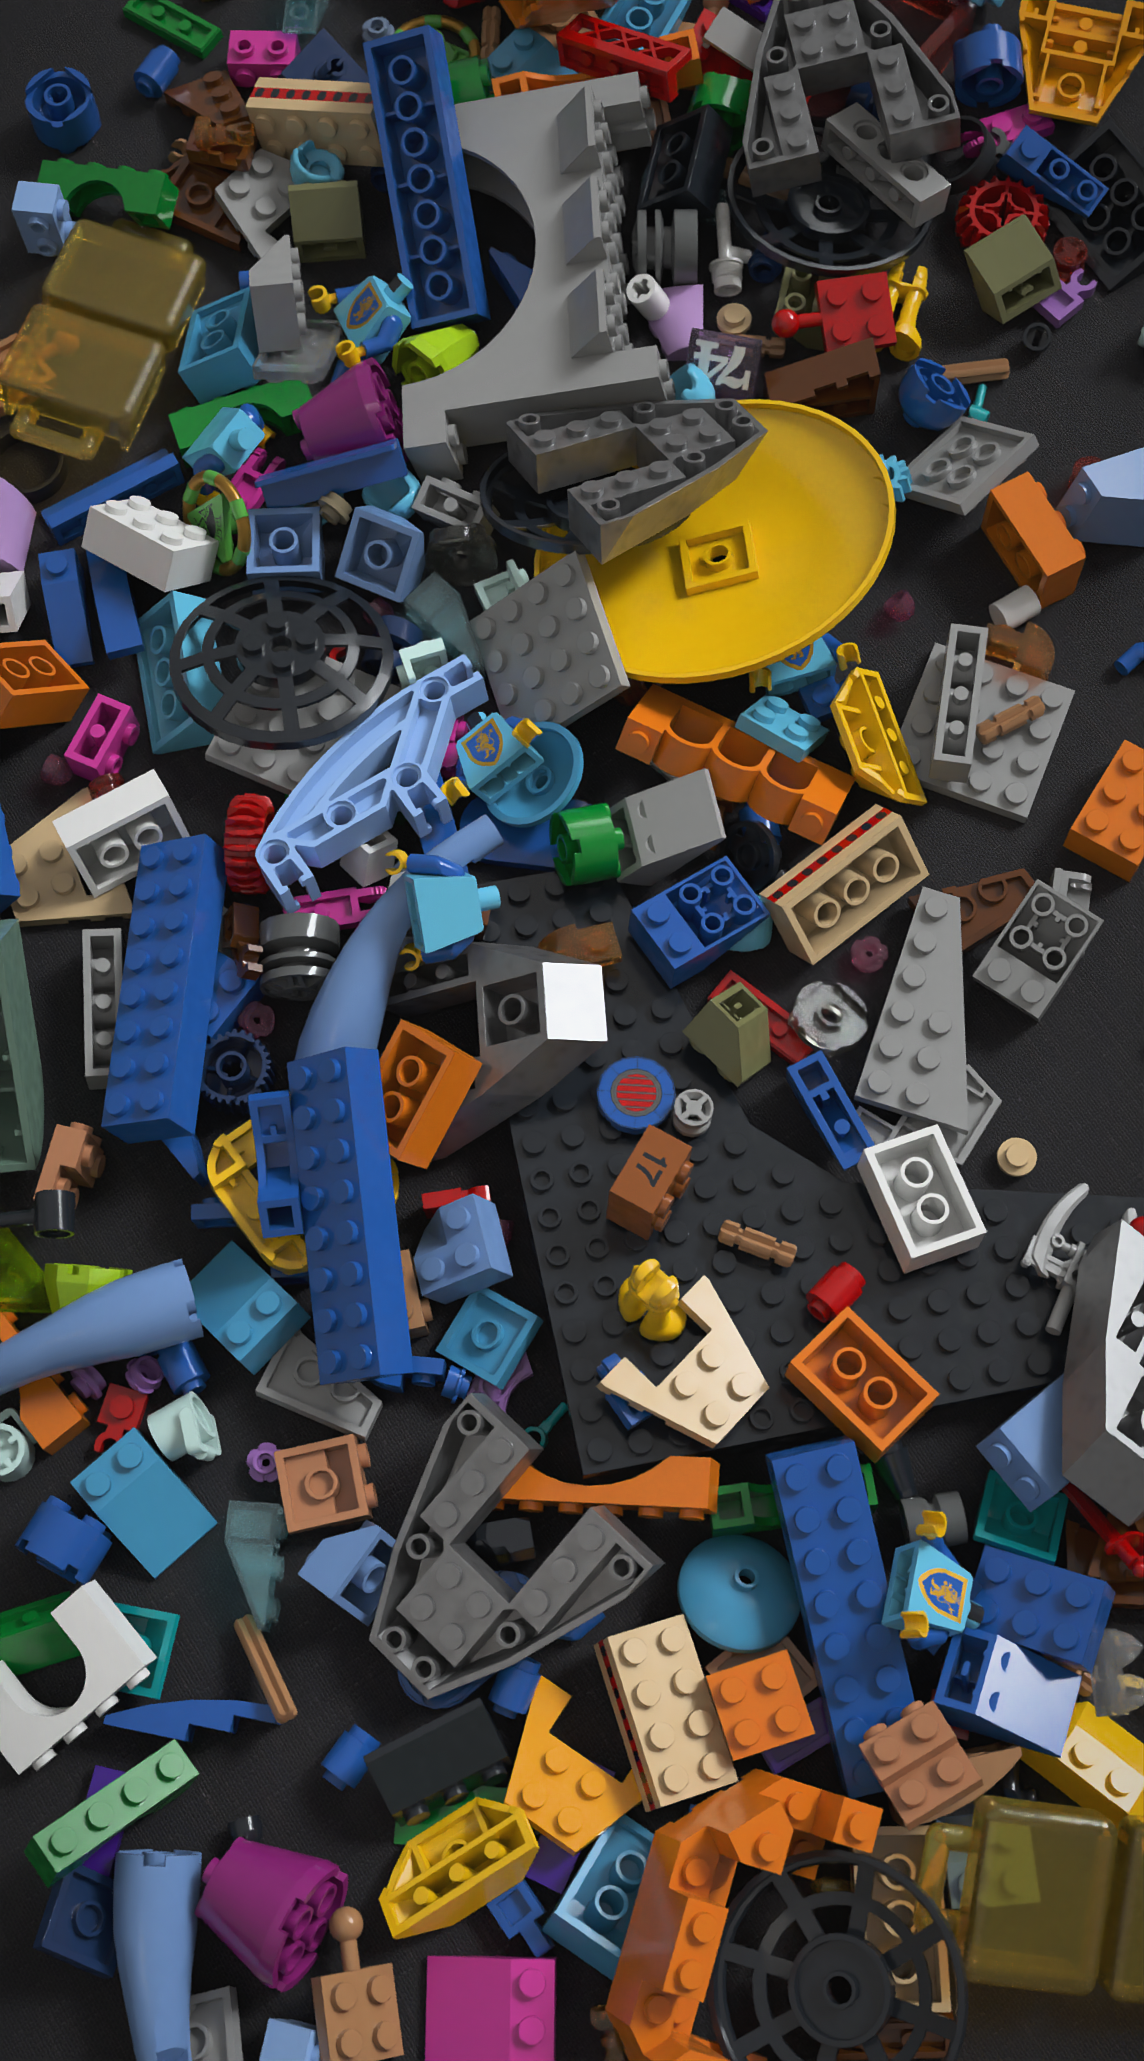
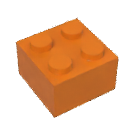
M787 1649L705 1677L732 1762L815 1734Z

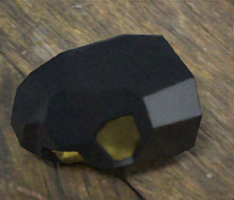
M529 1517L511 1518L480 1524L468 1539V1545L475 1550L479 1557L494 1559L500 1566L537 1560Z

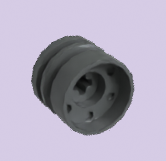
M674 209L671 226H664L661 210H655V226H646V210H638V216L632 230V259L636 276L647 274V270H655V281L661 286L664 270H671L674 286L697 285V209Z
M301 912L280 914L262 921L259 926V946L263 947L262 956L266 958L261 960L260 963L263 965V972L259 980L261 992L271 998L286 1001L315 1000L328 972L337 959L334 956L340 950V926L337 921L325 915Z

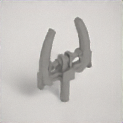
M1080 1183L1052 1207L1041 1223L1036 1235L1032 1236L1024 1257L1020 1261L1021 1266L1024 1268L1030 1265L1033 1266L1038 1276L1047 1279L1050 1275L1056 1278L1057 1284L1055 1288L1061 1291L1045 1327L1048 1333L1056 1336L1061 1334L1074 1303L1079 1264L1087 1251L1084 1249L1085 1243L1079 1241L1077 1245L1073 1243L1070 1245L1065 1242L1064 1237L1059 1233L1075 1207L1087 1196L1089 1186L1086 1183ZM1134 1208L1127 1209L1122 1215V1220L1128 1224L1137 1218ZM1060 1249L1066 1252L1070 1260L1063 1262L1052 1256V1252Z

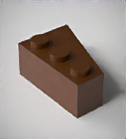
M873 337L764 373V400L801 404L823 411L838 419L874 414L881 373Z

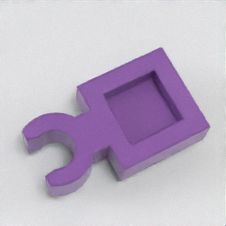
M1082 268L1072 273L1070 282L1067 285L1060 279L1062 285L1060 290L1032 306L1056 329L1079 312L1083 307V299L1091 297L1095 291L1097 284L1095 280L1091 281L1088 285H1081L1079 283L1084 273Z

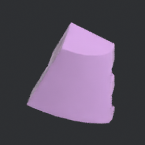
M703 284L662 288L670 300V306L667 313L659 320H648L651 333L659 339L661 350L668 361H699V358H694V352H701V346L696 345V339L703 340Z
M1 477L0 573L24 571L37 512L20 491Z

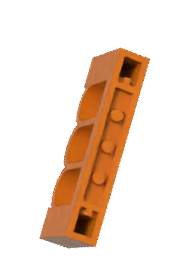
M652 684L627 717L616 745V750L648 765L653 761L661 770L678 778L704 768L709 769L715 796L732 802H747L756 814L766 820L777 824L789 825L788 830L823 845L856 777L810 756H807L798 763L735 728V721Z

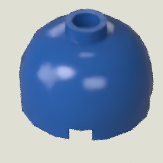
M920 358L914 365L910 366L901 380L898 398L904 411L903 417L911 426L929 430H941L959 420L970 406L971 401L968 392L956 377L950 382L942 375L947 369L930 359Z

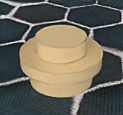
M727 304L717 314V326L722 333H733V337H738V334H745L751 326V313L741 304Z
M1022 1138L1006 1140L1001 1144L997 1152V1163L1000 1169L1012 1177H1022L1029 1174L1037 1161L1035 1148L1030 1142Z

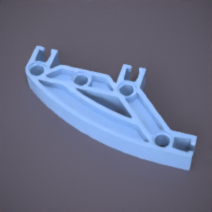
M465 654L404 688L378 706L356 728L345 733L306 773L283 803L256 848L255 857L266 883L287 913H294L301 907L297 899H293L287 887L296 880H299L302 887H306L312 901L322 896L315 877L307 866L323 868L393 827L398 811L402 812L420 838L432 832V827L429 823H426L424 813L421 810L426 804H431L438 811L443 824L453 820L448 800L436 784L456 719L489 700L482 675L478 671L473 673L472 663Z

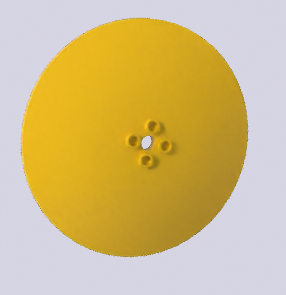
M736 400L768 430L738 477L694 510L688 519L665 536L647 544L630 548L603 565L592 554H585L627 678L663 684H689L735 677L787 658L804 649L841 622L859 604L874 584L885 564L895 532L896 505L893 487L888 471L872 445L854 428L840 419L811 407L776 400ZM556 526L541 529L559 537H565L568 531ZM536 549L534 577L568 554ZM717 556H727L722 561L712 562Z

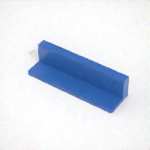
M395 438L261 475L254 484L255 488L261 487L267 508H291L319 500L321 496H326L330 491L342 494L408 475V470L399 440Z
M161 449L42 510L41 514L59 546H62L84 534L90 506L105 504L108 500H126L130 496H141L151 500L184 483L185 479L173 452L169 454L166 449Z

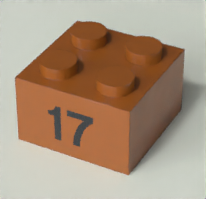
M649 1124L609 1191L606 1218L647 1241L654 1230L661 1232L672 1213L670 1208L675 1197L681 1199L690 1183L691 1178L689 1175L694 1167V1164L690 1162L692 1147Z

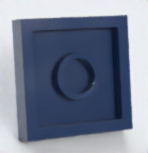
M324 27L277 77L369 83V77Z
M80 1865L53 1884L33 1948L100 1978H113L117 1966L113 1934L114 1880Z

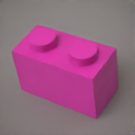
M230 30L227 66L234 85L249 88L255 86L259 77L277 78L301 52L297 31Z
M98 693L64 754L73 774L104 787L108 785L111 777L118 775L123 763L122 757L127 748L135 744L140 733V725L132 707Z

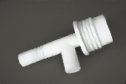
M718 203L715 213L719 258L709 264V271L711 272L712 283L714 284V293L721 297H730L742 291L743 263L748 264L752 253L748 249L732 246L729 207L727 203Z

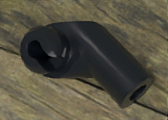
M1019 1759L1010 1771L999 1780V1786L1014 1810L1026 1809V1811L1035 1812L1040 1806V1795L1035 1788L1024 1787L1021 1781V1759Z

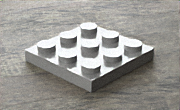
M962 416L907 466L909 467L913 483L910 484L912 491L905 493L904 496L914 501L965 516L977 507L978 503L989 494L991 489L1001 485L1003 480L1013 470L1023 464L1028 456L1039 447V443L1035 434Z

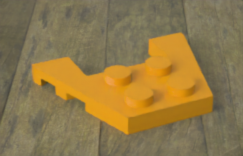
M541 1675L527 1713L503 1804L523 1809L532 1828L572 1856H575L632 1808L638 1806L642 1802V1797L632 1769L624 1782L621 1783L549 1733L572 1696Z

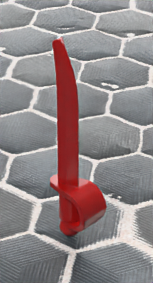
M1069 1482L1061 1490L1106 1542L1105 1553L1107 1555L1117 1554L1129 1570H1132L1134 1576L1144 1578V1533L1130 1531L1120 1535L1088 1495Z

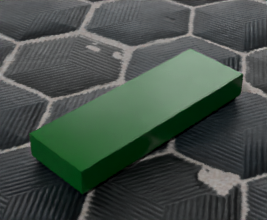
M130 0L122 9L125 18L203 60L223 38L221 28L169 0Z

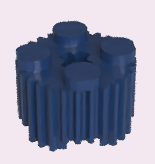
M233 1029L231 1033L226 1032L225 1036L218 1034V1039L216 1040L211 1038L210 1044L206 1043L200 1091L205 1100L212 1108H216L218 1112L224 1111L225 1115H229L232 1112L233 1116L241 1113L242 1116H245V1114L250 1115L248 1095L275 1090L273 1083L277 1082L275 1077L277 1072L266 1047L262 1046L259 1039L255 1040L253 1034H246L245 1030H241L238 1033L236 1029ZM237 1069L242 1070L237 1076L229 1077L230 1072L236 1074Z

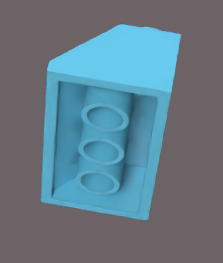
M173 590L139 618L145 651L137 653L152 753L158 755L210 745L214 737L213 734L195 723L184 711L174 693L169 671L170 650L174 636L187 616L206 599ZM201 617L189 630L181 646L180 659L202 652L205 634L213 620ZM215 640V643H214L213 648H217L216 640ZM218 661V662H215V664H216L218 670H219L220 673H221V668H220V663H219V661ZM204 666L182 673L191 694L203 707L211 712L224 694L211 683Z

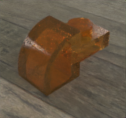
M1028 621L1023 634L1007 625L988 623L986 655L1014 663L1012 668L1014 670L1046 681L1048 680L1054 662L1055 650L1049 635L1041 627Z
M612 922L577 929L575 924H571L548 934L537 946V948L602 966L622 962V952Z

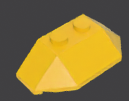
M859 667L854 668L830 704L840 733V744L847 752L852 766L851 774L853 777H856L855 781L861 788L898 802L923 806L927 803L879 672Z
M1090 1702L1075 1703L1062 1757H1054L1020 1746L1022 1752L1020 1759L1144 1855V1744Z
M476 1797L409 1840L392 1871L387 1888L384 1887L379 1897V1902L392 1937L398 1940L453 1926L523 1881L539 1850V1845L524 1810L519 1807Z

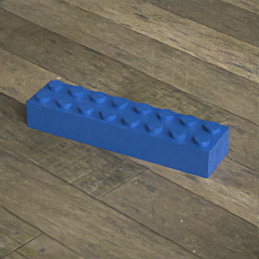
M425 25L363 42L402 274L413 285V289L406 296L411 315V327L415 331L425 333L455 324L470 325L491 320L443 35L430 25Z
M206 834L141 846L101 1123L102 1128L127 1144L195 1135L227 881L224 849Z
M341 1047L288 1062L287 1071L320 1385L355 1383L414 1373L378 1049Z
M841 1436L766 1454L765 1458L840 1785L848 1798L853 1799L884 1791L859 1748V1744L865 1741L863 1738L865 1732L879 1723H884L889 1727L902 1719L900 1716L901 1711L915 1701L899 1632L897 1629L881 1624L888 1584L855 1441L848 1436Z

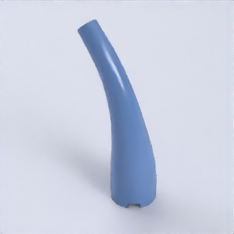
M485 814L439 843L425 855H438L464 867L470 861L477 863L504 844L493 822ZM408 870L376 901L339 953L310 1009L298 1042L294 1061L341 1047L377 1049L401 945L407 931L411 927L403 875L409 873Z
M182 1258L116 1279L78 1298L0 1343V1395L58 1373L132 1358L204 1337L200 1318L197 1319L195 1298Z
M130 1849L116 1852L113 1884V1934L118 1972L136 2061H192L189 2018L191 1975L198 1925L195 1909L200 1896L201 1852L188 1850H173V1852L153 1851V1849Z

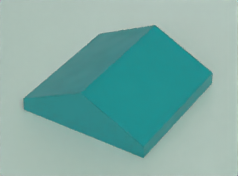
M990 1469L975 1517L973 1540L1054 1566L1068 1497L1064 1493L1058 1492L1030 1512L996 1471Z
M114 1603L157 1657L146 1667L151 1673L146 1679L132 1690L125 1685L118 1692L160 1700L180 1615Z

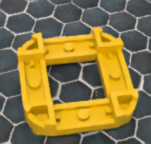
M250 1119L227 1136L223 1133L213 1143V1148L207 1162L210 1186L250 1243L269 1266L286 1275L307 1272L305 1234L263 1239L257 1205L258 1182L250 1172V1170L257 1166L255 1142ZM391 1158L396 1204L399 1196V1176L397 1166Z

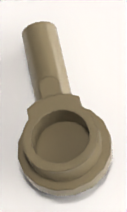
M332 491L326 496H321L319 500L304 504V507H320L319 513L333 525H337L338 522L346 525L350 521L349 515L353 511L345 499Z

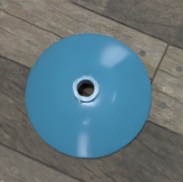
M547 721L535 722V725L543 733L540 736L538 735L533 742H530V745L543 757L544 762L491 805L486 803L490 812L501 822L519 828L542 824L551 819L553 813L560 812L574 796L583 774V752L577 738L560 724Z
M728 1535L705 1540L687 1556L679 1573L677 1595L685 1619L700 1637L720 1649L743 1654L767 1650L780 1643L789 1634L798 1618L800 1606L789 1562L775 1548L757 1538L746 1535ZM739 1577H747L750 1579L751 1584L743 1583Z

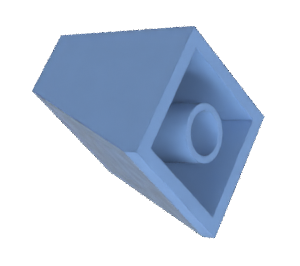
M1144 447L1082 467L1055 509L1063 515L1066 521V528L1074 539L1082 542L1144 547Z
M1064 1373L1023 1404L976 1446L1030 1512L1049 1500L1070 1482L1062 1476V1386Z

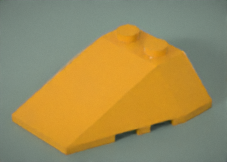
M1021 0L1018 17L1029 114L1096 127L1144 54V3L1127 0L1124 13L1121 15L1059 3L1057 0Z

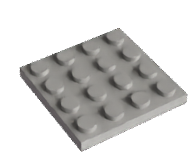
M574 551L566 555L470 621L500 715L504 719L515 716L522 719L528 718L533 723L547 721L566 727L631 687L585 554L579 555Z
M935 642L900 730L921 787L1026 823L1075 690L985 660L977 724L987 719L993 720L994 715L1018 703L1023 705V701L1032 696H1039L1046 710L1043 716L1033 721L1027 720V724L1002 737L997 735V739L988 744H982L975 734L972 765L966 783L929 778L946 647Z
M278 646L272 649V651H287L290 648L286 646ZM326 656L325 663L338 672L343 663ZM355 669L349 681L366 694L372 687L376 677ZM315 675L309 681L294 686L295 696L311 692L327 682ZM255 682L246 690L247 693L261 697L280 698L279 688L265 687ZM391 684L379 706L400 692L401 688ZM337 691L319 703L297 709L300 729L312 727L329 721L349 710L354 704ZM236 703L224 719L250 729L284 731L282 711L259 710ZM214 735L205 753V760L290 795L306 773L343 735L319 745L295 750L248 748L230 743Z

